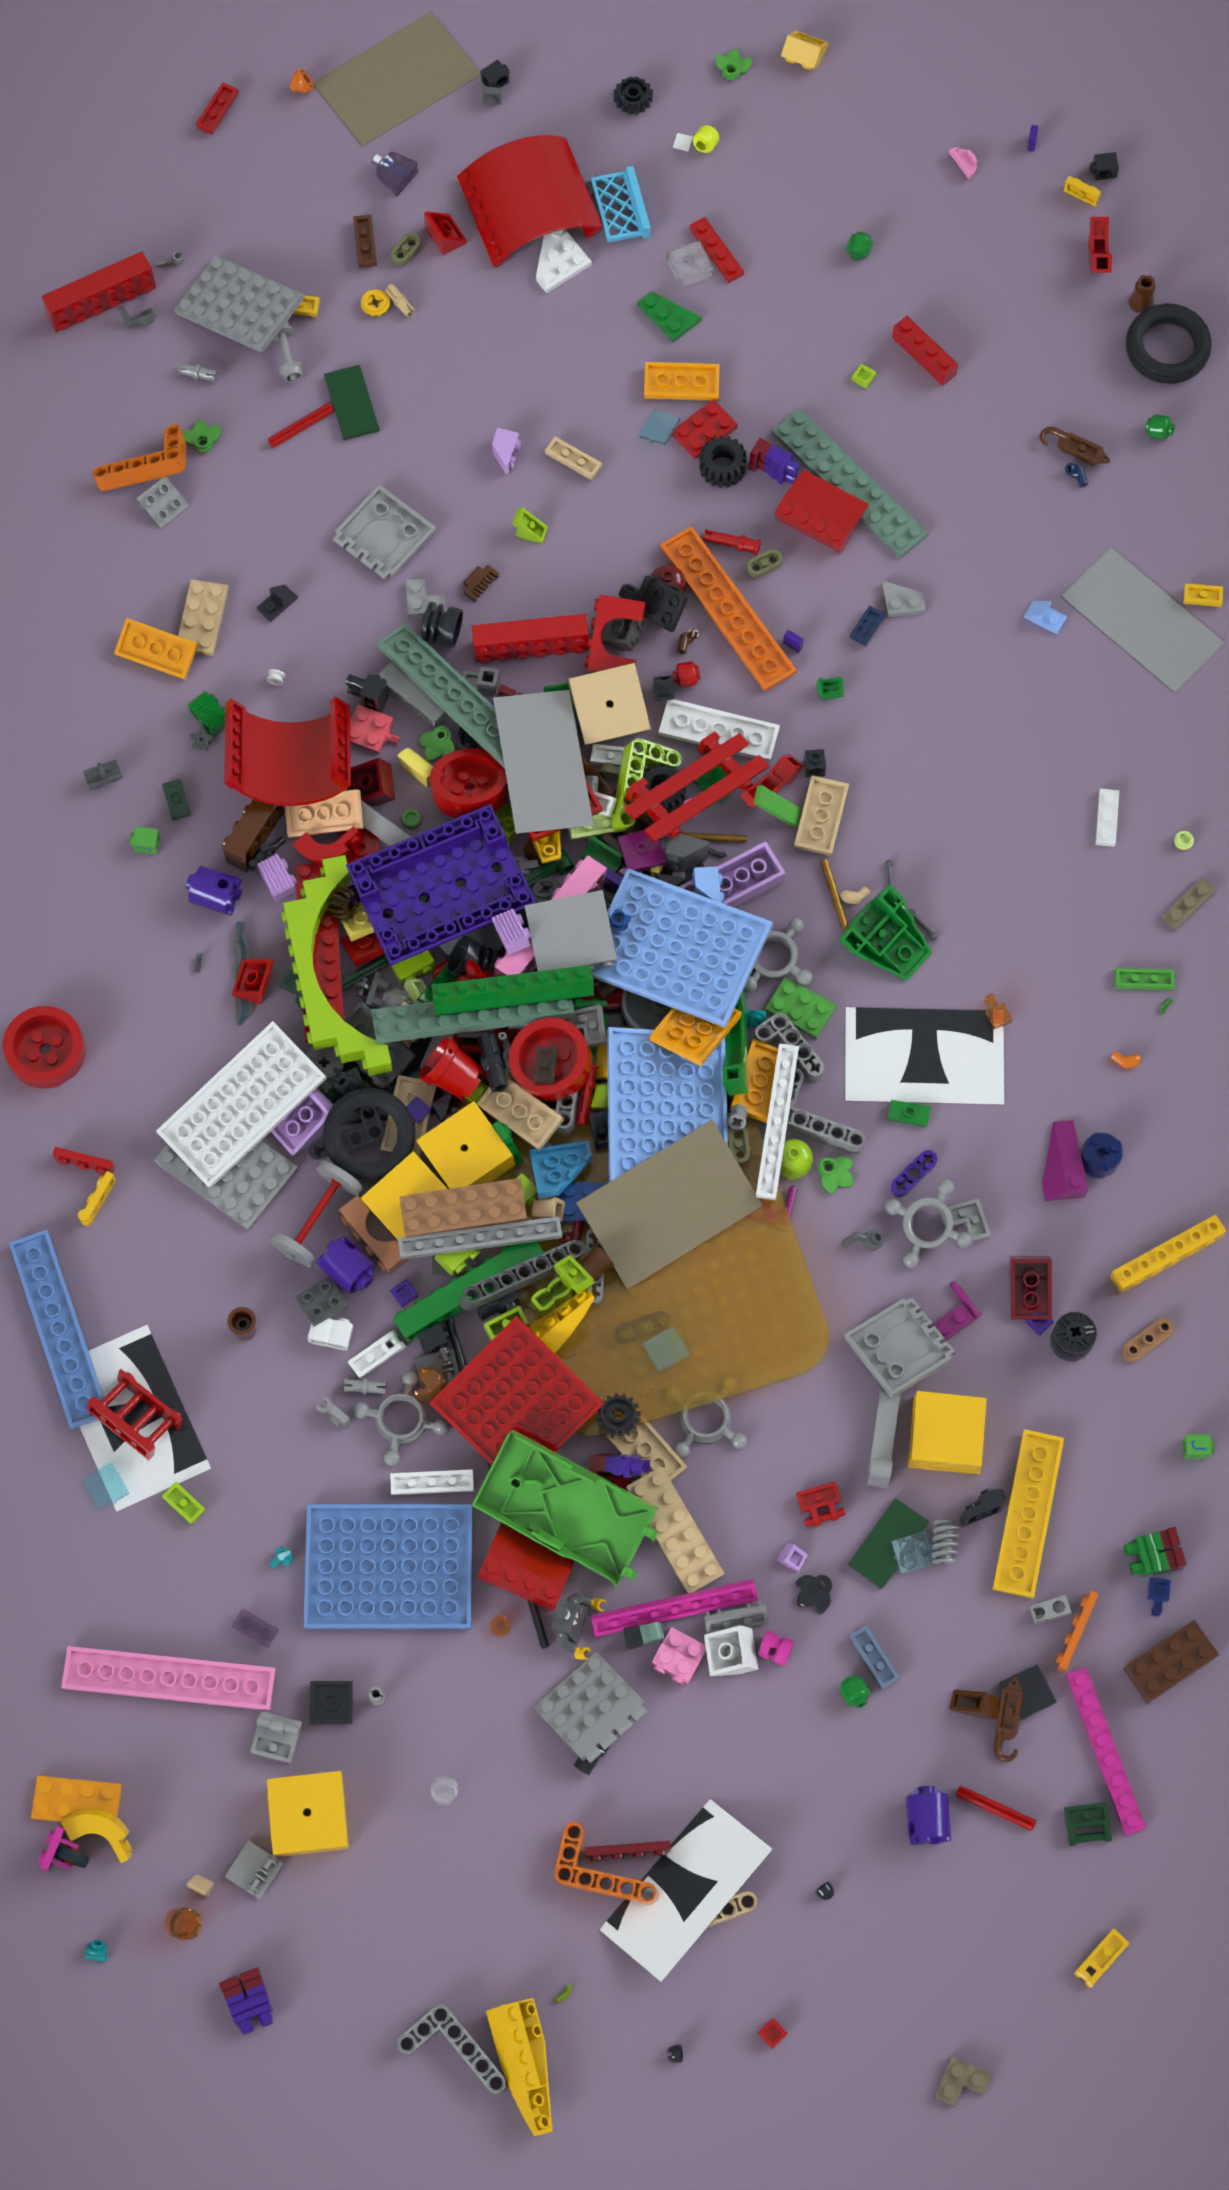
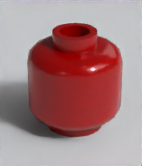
M693 661L678 663L676 671H672L674 683L678 682L681 688L695 686L698 684V680H701L699 665H695Z

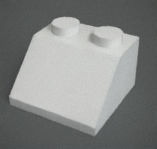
M740 1625L704 1635L710 1676L737 1675L758 1670L752 1628Z

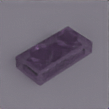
M243 1608L232 1625V1628L269 1648L279 1631L278 1628Z

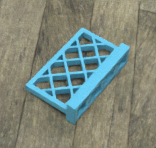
M634 166L626 167V171L592 177L591 184L607 242L642 236L643 239L650 238L651 227ZM623 178V185L619 186L613 183L615 179ZM604 182L608 185L602 190L596 186V183ZM610 186L619 190L615 196L607 192ZM621 192L629 196L626 202L618 198ZM603 196L611 199L608 206L601 202ZM614 202L622 205L619 212L611 208ZM625 208L633 211L630 218L622 214ZM608 211L616 215L613 221L605 218ZM619 217L627 221L624 227L615 223ZM631 223L637 226L638 231L631 232L627 230V227ZM612 227L620 230L618 235L610 236L609 231Z

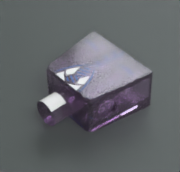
M393 151L389 152L385 158L377 154L372 160V164L377 167V179L395 196H398L418 173L416 161Z

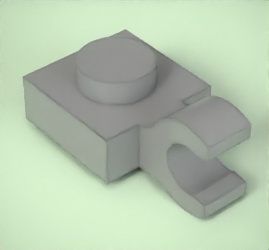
M324 1397L323 1401L327 1403L326 1408H320L317 1405V1411L321 1414H330V1420L336 1426L340 1427L342 1425L346 1429L351 1423L350 1418L333 1405L328 1398Z

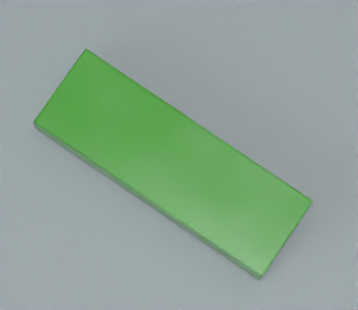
M763 785L757 786L754 805L791 827H798L801 808Z
M1115 968L1114 970L1115 989H1175L1174 970Z

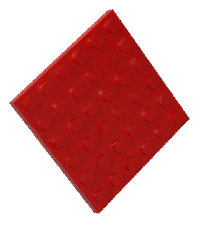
M516 1316L430 1404L492 1465L511 1430H515L556 1452L604 1402Z

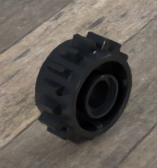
M638 77L622 79V82L620 84L617 83L616 89H614L616 107L629 115L644 113L646 108H650V102H653V89H650V84H647L645 79Z
M615 1393L614 1397L608 1395L607 1400L603 1401L602 1408L600 1407L597 1410V1413L600 1415L596 1416V1421H601L598 1427H604V1434L610 1433L611 1438H614L616 1435L622 1439V1436L625 1434L629 1437L631 1430H637L635 1424H640V1419L636 1418L641 1416V1411H636L639 1405L638 1403L633 1404V1398H626V1394L618 1396ZM621 1412L624 1414V1417L617 1420L613 1417V1414Z

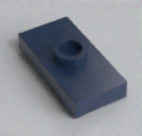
M869 605L851 632L850 638L866 647L886 614Z

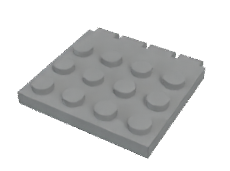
M378 485L337 528L333 541L342 548L348 545L346 548L347 552L357 559L361 558L360 562L371 570L375 569V573L386 580L389 576L393 578L433 536L437 531V527L381 485Z
M902 1298L844 1334V1339L891 1399L950 1363L952 1356L956 1353L947 1341L942 1343L945 1338L935 1326L931 1327L933 1323L924 1311L919 1312L921 1308L913 1298L908 1300Z
M595 1652L534 1706L536 1712L582 1761L587 1759L590 1763L601 1754L598 1747L601 1746L606 1750L617 1740V1737L614 1735L615 1732L622 1736L633 1726V1723L630 1721L631 1718L637 1722L647 1713V1710L644 1708L646 1706L645 1702L598 1652Z

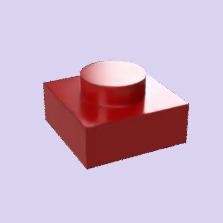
M774 2018L757 2032L771 2049L788 2034Z

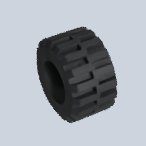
M721 435L718 439L716 437L711 438V442L709 440L706 441L705 446L701 448L699 459L701 476L705 477L707 483L711 482V486L714 487L719 485V488H723L726 485L728 488L731 487L732 483L736 485L738 480L741 481L746 471V450L743 449L742 443L738 444L737 439L731 440V436L723 438V435ZM725 457L733 463L728 466H719L713 461L717 458Z
M655 764V768L652 766L648 767V772L645 770L643 772V777L648 782L646 789L650 791L654 786L663 783L680 771L676 772V767L674 766L669 768L668 764H664V766ZM686 787L660 803L668 813L683 805L686 799Z

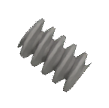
M933 1521V1525L936 1526L933 1529V1533L936 1536L932 1538V1541L936 1543L932 1545V1549L936 1551L931 1555L935 1559L931 1561L933 1564L951 1565L958 1562L957 1559L952 1558V1555L958 1554L957 1551L952 1550V1547L958 1546V1543L953 1542V1539L959 1538V1535L953 1533V1531L959 1530V1527L953 1525V1521Z

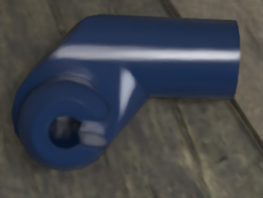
M1068 463L1065 466L1066 473L1077 479L1079 487L1088 485L1085 471L1081 466Z

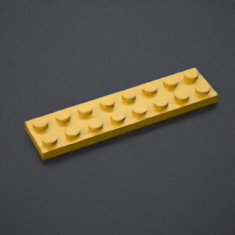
M1026 1429L1023 1430L992 1590L1034 1598L1064 1438Z

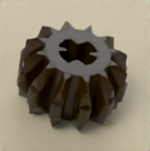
M347 887L335 889L334 894H331V900L328 901L330 903L328 906L330 915L341 921L352 919L353 914H356V908L359 907L357 905L359 901L357 892Z

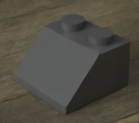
M679 834L674 839L669 837L665 850L666 865L664 867L673 872H684L702 863L708 858L709 841L684 834Z

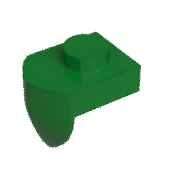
M820 677L816 683L819 696L823 700L844 697L843 677L830 679Z

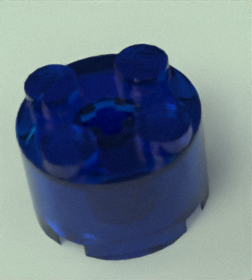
M1107 1133L1092 1134L1085 1141L1081 1150L1084 1171L1095 1178H1104L1113 1174L1117 1170L1123 1155L1121 1142Z

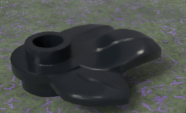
M804 1575L795 1582L802 1589L797 1598V1605L799 1607L814 1605L819 1614L824 1613L831 1603L829 1593L833 1586L828 1576L818 1575L813 1577L811 1575ZM820 1581L825 1583L824 1589L818 1587Z

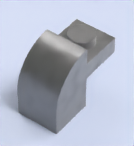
M481 666L479 672L464 670L462 677L483 697H493L497 693L501 673L499 669Z

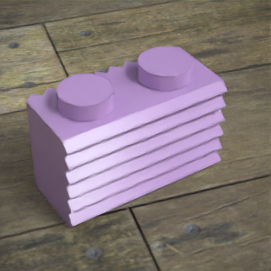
M275 854L257 863L258 871L275 902L296 892L295 885L297 881L293 874H288L287 869L289 867L284 858L280 859L278 854Z
M510 909L507 912H503V914L500 913L492 917L495 929L508 955L530 946L528 939H531V935L527 927L524 929L522 927L524 921L521 914L516 915L514 909Z

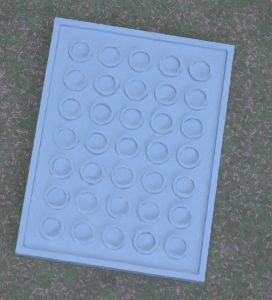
M628 868L607 913L610 919L612 913L619 909L626 915H630L631 921L626 924L625 930L622 932L617 931V928L613 926L610 927L617 963H613L614 966L609 968H602V966L594 967L592 971L593 978L726 1028L771 931L773 922Z
M608 1027L609 1182L712 1119L728 1145L727 1093L723 1085V1065L726 1055L725 1038L704 1064L699 1066L650 1041V1035L654 1030Z

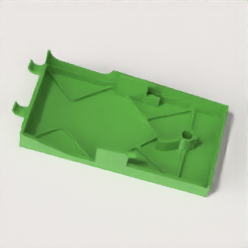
M511 1430L508 1433L472 1504L475 1508L562 1557L573 1559L607 1578L615 1587H617L624 1576L634 1581L637 1572L630 1568L629 1565L644 1536L654 1542L658 1534L656 1530L649 1527L659 1509L658 1507L515 1430Z

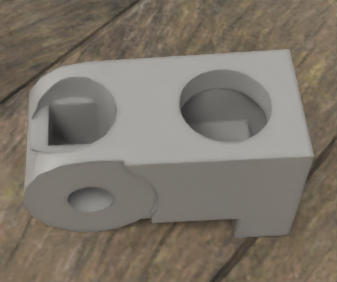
M1066 1595L1030 1607L1034 1624L1072 1616Z

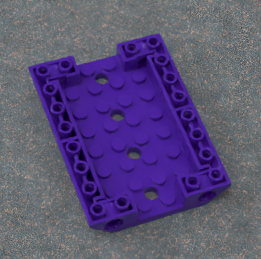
M491 804L346 864L357 894L390 966L493 923L492 917L500 913L503 914V912H507L510 909H514L515 913L524 910L525 905L536 903L522 870L519 869L507 844L506 836ZM494 865H501L503 867L500 872L492 871ZM464 880L466 885L459 888L456 886V882ZM423 895L430 897V900L426 903L419 901ZM388 910L394 912L391 918L383 917L384 912Z

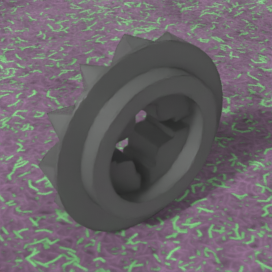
M548 876L532 885L531 892L537 903L550 901L553 898L552 894L558 887L561 888V884L556 878ZM543 887H545V889L549 890V893H548V894H546V893L543 891V890H544Z

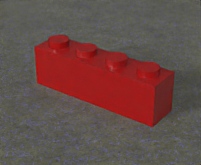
M906 315L893 326L892 338L942 386L956 376L958 363L909 316Z

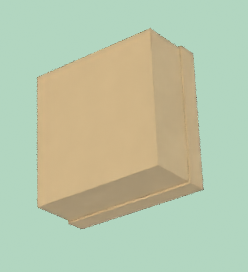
M635 663L568 679V686L583 746L651 729Z

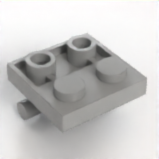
M261 1712L257 1719L258 1726L250 1753L292 1764L303 1722Z

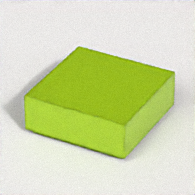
M861 363L852 375L851 380L867 389L877 376V372Z

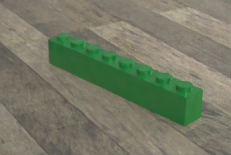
M590 965L432 985L435 1016L594 995V982Z
M538 1242L515 1244L512 1247L507 1246L497 1256H490L485 1259L482 1265L468 1269L462 1277L453 1278L448 1282L447 1286L435 1289L427 1298L418 1299L414 1302V1306L409 1309L400 1310L393 1319L405 1340L409 1343L418 1337L417 1333L441 1324L464 1310L459 1304V1299L468 1286L544 1252ZM484 1288L486 1292L490 1293L489 1289ZM467 1296L469 1300L474 1301L471 1296Z

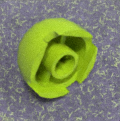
M787 1139L784 1142L780 1175L790 1180L800 1179L806 1176L812 1167V1151L802 1140Z

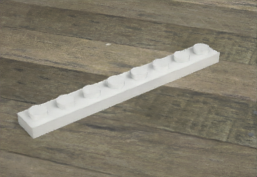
M779 1043L756 1191L757 1198L776 1200L799 1046Z

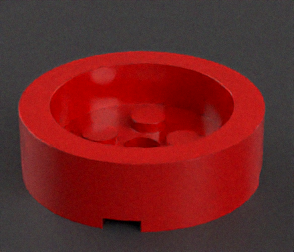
M470 748L453 751L440 758L431 770L432 800L436 803L438 809L449 817L456 819L491 804L496 813L504 806L508 799L509 789L505 768L486 750Z
M37 1006L21 1012L11 1021L3 1038V1053L11 1071L21 1082L31 1087L47 1089L62 1085L61 1083L69 1078H73L84 1062L86 1046L77 1022L67 1012L56 1007ZM48 1045L51 1047L50 1052L47 1054L40 1052L43 1046Z
M542 1018L529 1023L516 1035L509 1051V1065L514 1078L525 1091L539 1100L558 1101L570 1094H575L585 1084L592 1068V1053L586 1039L573 1024L560 1018ZM556 1057V1065L548 1066L547 1060Z

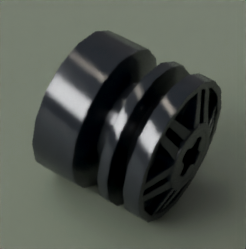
M430 602L422 618L421 638L424 641H428L430 637V642L435 643L438 636H440V645L454 648L462 626L463 610L450 606L446 614H444L443 604H439L437 607L435 602Z
M464 936L456 943L449 956L447 971L456 977L467 975L465 964L469 960H473L480 966L482 972L487 970L493 973L495 969L494 964L498 956L497 950L484 944L480 945L478 941Z
M1069 1312L1062 1315L1057 1320L1050 1336V1345L1053 1352L1059 1358L1066 1361H1078L1085 1358L1096 1340V1326L1093 1320L1080 1312ZM1074 1331L1078 1333L1075 1337L1072 1336Z

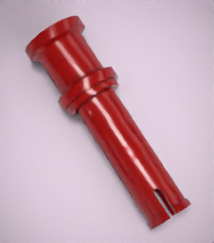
M705 529L703 541L734 547L739 552H752L756 556H758L761 547V539L746 538V535L738 537Z
M592 1065L590 1075L581 1087L575 1124L588 1126V1111L591 1108L593 1089L597 1087L595 1081L597 1071L600 1068L597 1065Z

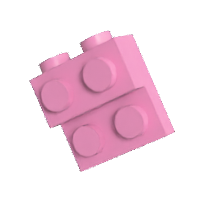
M671 1627L651 1665L654 1666L653 1669L658 1673L664 1675L666 1672L673 1676L672 1680L681 1685L683 1683L689 1684L706 1653V1645Z

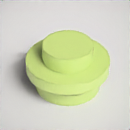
M1181 831L1176 834L1174 843L1177 848L1188 850L1192 847L1194 838L1188 831Z

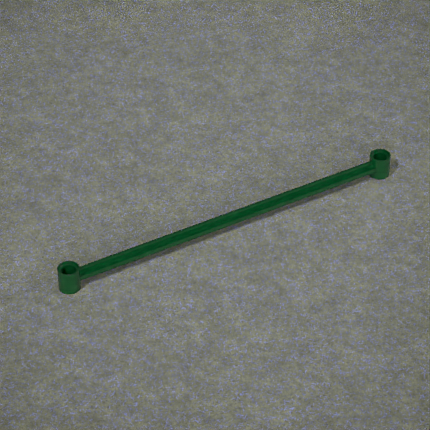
M561 849V860L549 862L524 877L530 887L540 879L546 878L557 871L560 875L568 873L574 868V864L565 850ZM385 955L343 977L342 991L355 985V982L362 981L363 977L367 978L375 974L376 971L378 972L389 966ZM300 994V995L295 999V1001H296V1003H297V1005L299 1006L300 1009H301V1005H300L299 997H303L302 994Z

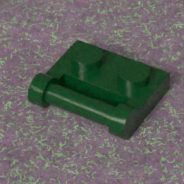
M1106 1802L1064 1807L1069 1846H1076V1843L1105 1840V1842L1112 1841ZM1103 1826V1832L1075 1835V1828Z

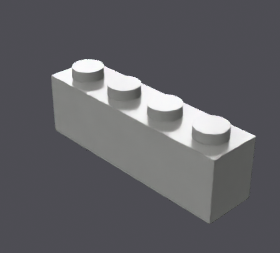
M392 661L379 674L387 680L388 693L435 729L440 726L449 716Z

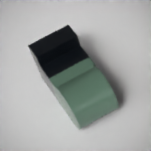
M661 1622L623 1628L627 1650L665 1639Z

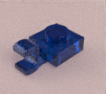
M1149 1578L1147 1599L1153 1600L1151 1615L1160 1616L1162 1613V1602L1169 1601L1171 1580Z

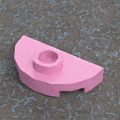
M959 147L949 149V154L969 180L977 170L975 154L969 149H958Z

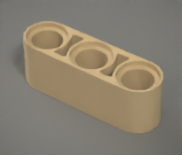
M749 1891L733 1896L727 1903L733 1907V1913L725 1915L721 1910L707 1928L751 1913L757 1906V1897ZM744 1897H750L754 1904L752 1907L746 1908L742 1905L741 1900Z

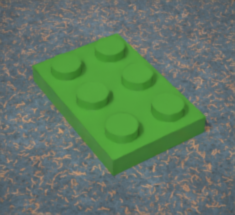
M785 977L765 1008V1011L772 1015L777 1013L785 1014L798 1030L817 1039L834 1012L836 1004Z

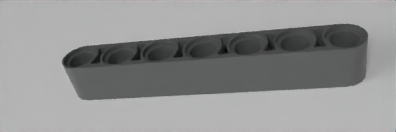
M571 1240L470 1285L461 1295L459 1304L464 1310L471 1311L556 1273L554 1264L558 1263L553 1258L561 1261L571 1255L578 1262L584 1253V1245L578 1240ZM536 1265H539L543 1270L538 1269ZM502 1280L506 1281L508 1285L503 1284ZM484 1288L489 1289L491 1293L486 1292ZM467 1296H471L474 1301L469 1300Z

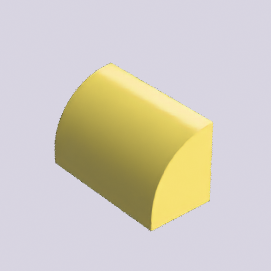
M410 748L401 751L397 755L398 765L428 788L431 785L430 774L433 766Z

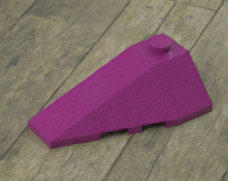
M1073 1120L1053 1122L1042 1179L1045 1201L1085 1197L1087 1193L1085 1171Z

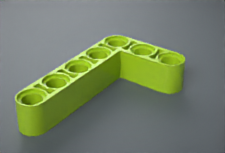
M640 738L634 739L624 747L615 796L617 802L611 820L612 827L616 831L622 832L635 823V820L624 810V807L627 806L625 801H627L628 805L632 803L625 797L629 788L628 783L632 785L643 778L645 765L652 766L653 768H655V764H660V766L668 764L669 768L671 766H679L682 757L678 751Z

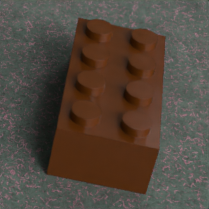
M254 799L250 805H246L242 812L243 816L234 823L231 835L227 836L222 843L226 862L247 873L249 861L256 857L258 848L271 835L285 812V806L267 804Z
M1193 1620L1126 1665L1123 1670L1144 1701L1149 1704L1215 1660L1219 1654L1197 1622Z

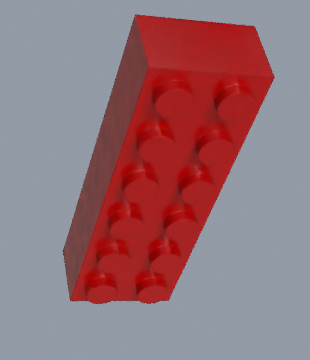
M143 251L46 293L41 297L46 315L55 332L66 330L76 323H82L92 316L100 315L103 311L110 308H116L119 304L131 301L139 295L149 293L156 288L152 268Z
M586 614L471 625L475 663L485 664L496 660L504 662L515 658L523 660L535 656L543 658L547 655L555 654L562 656L566 653L581 654L589 651Z

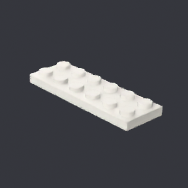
M674 699L667 700L658 735L699 745L702 739L716 731L720 736L718 742L721 745L740 733L747 740L749 746L738 752L737 755L750 758L760 755L766 762H770L780 725Z

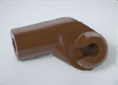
M697 629L688 630L680 635L677 648L678 653L686 654L688 644L699 638L700 634Z

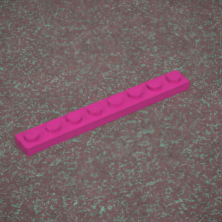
M754 1579L591 1615L595 1637L623 1631V1628L664 1622L706 1611L753 1602L758 1599Z
M1085 1667L1067 1673L1068 1683L1124 1835L1127 1836L1145 1830L1144 1821L1088 1670Z

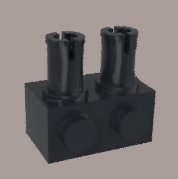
M349 674L346 679L347 693L359 697L362 706L382 713L389 698L387 680L380 675L373 676L369 674L366 679H362Z
M502 1280L503 1284L508 1285L506 1281ZM516 1291L478 1307L476 1310L481 1321L496 1313L502 1315L520 1305L519 1296Z

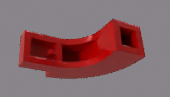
M1090 217L1088 255L1091 273H1112V254L1109 252V217Z
M353 826L340 839L331 844H319L311 835L305 832L292 845L311 863L323 865V859L343 855L346 856V861L352 859L355 855L350 850L357 847L364 836Z

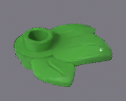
M733 49L726 57L723 55H717L716 57L717 67L722 70L723 77L728 80L737 79L741 73L747 72L752 64V59H742L737 49Z
M198 419L193 430H184L183 434L187 443L194 445L198 452L205 453L212 448L213 442L219 439L221 429L219 424L209 428L204 421Z
M438 726L433 731L425 732L421 735L418 742L419 745L426 747L425 756L429 762L437 759L440 755L445 756L455 751V745L451 741V732L445 726ZM440 732L445 733V736L442 739L438 738V734Z
M840 1156L836 1159L824 1158L819 1162L818 1171L822 1175L821 1183L826 1191L834 1194L838 1186L850 1187L854 1184L853 1177L848 1171L853 1165L852 1160ZM828 1165L832 1169L830 1171H826L824 1167Z

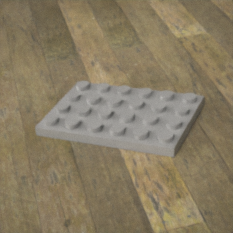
M215 256L175 307L174 311L176 315L263 353L304 300V296L296 290Z
M262 1141L211 1188L193 1172L168 1144L154 1159L157 1165L248 1231L298 1171L296 1165Z

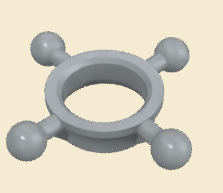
M791 919L786 933L770 931L766 942L775 941L783 944L790 953V960L784 968L777 971L766 970L756 961L753 968L755 972L751 977L749 976L744 987L746 992H753L757 988V981L761 976L767 979H779L788 973H792L797 976V981L801 985L811 983V972L805 969L800 970L795 966L798 952L791 938L794 934L800 933L804 929V923L801 919Z
M949 1179L940 1181L938 1185L940 1192L936 1199H920L914 1202L908 1209L902 1207L901 1203L896 1199H890L885 1205V1209L889 1214L904 1216L903 1227L905 1234L914 1244L911 1252L906 1253L903 1258L904 1264L909 1268H914L919 1264L918 1254L921 1248L938 1247L946 1242L948 1238L956 1240L961 1248H968L973 1242V1238L969 1233L953 1231V1215L950 1209L943 1203L946 1196L954 1191V1184ZM926 1207L939 1208L946 1217L945 1231L939 1238L933 1241L920 1240L913 1230L915 1215Z
M412 1371L406 1372L403 1375L402 1381L405 1385L403 1394H395L388 1397L380 1404L378 1409L369 1408L364 1402L357 1403L353 1408V1413L357 1418L376 1417V1426L379 1433L384 1439L391 1442L390 1450L384 1454V1462L389 1466H395L400 1461L399 1445L415 1441L422 1435L425 1428L433 1429L438 1435H444L449 1431V1423L445 1419L427 1420L423 1404L417 1398L411 1396L413 1387L419 1381L418 1375ZM398 1401L411 1403L419 1412L417 1426L414 1430L404 1435L391 1433L383 1424L385 1410L388 1406Z
M731 1377L723 1379L721 1390L717 1395L700 1393L688 1400L680 1396V1391L676 1387H668L665 1390L664 1398L670 1403L676 1402L682 1406L680 1424L687 1437L683 1442L677 1443L674 1447V1452L679 1458L683 1459L689 1455L690 1446L693 1441L708 1444L726 1436L731 1440L734 1448L742 1449L746 1446L747 1437L743 1433H734L729 1429L731 1413L724 1401L728 1393H733L737 1389L735 1379ZM703 1400L716 1403L724 1415L720 1428L709 1434L695 1431L687 1419L689 1409L695 1403Z

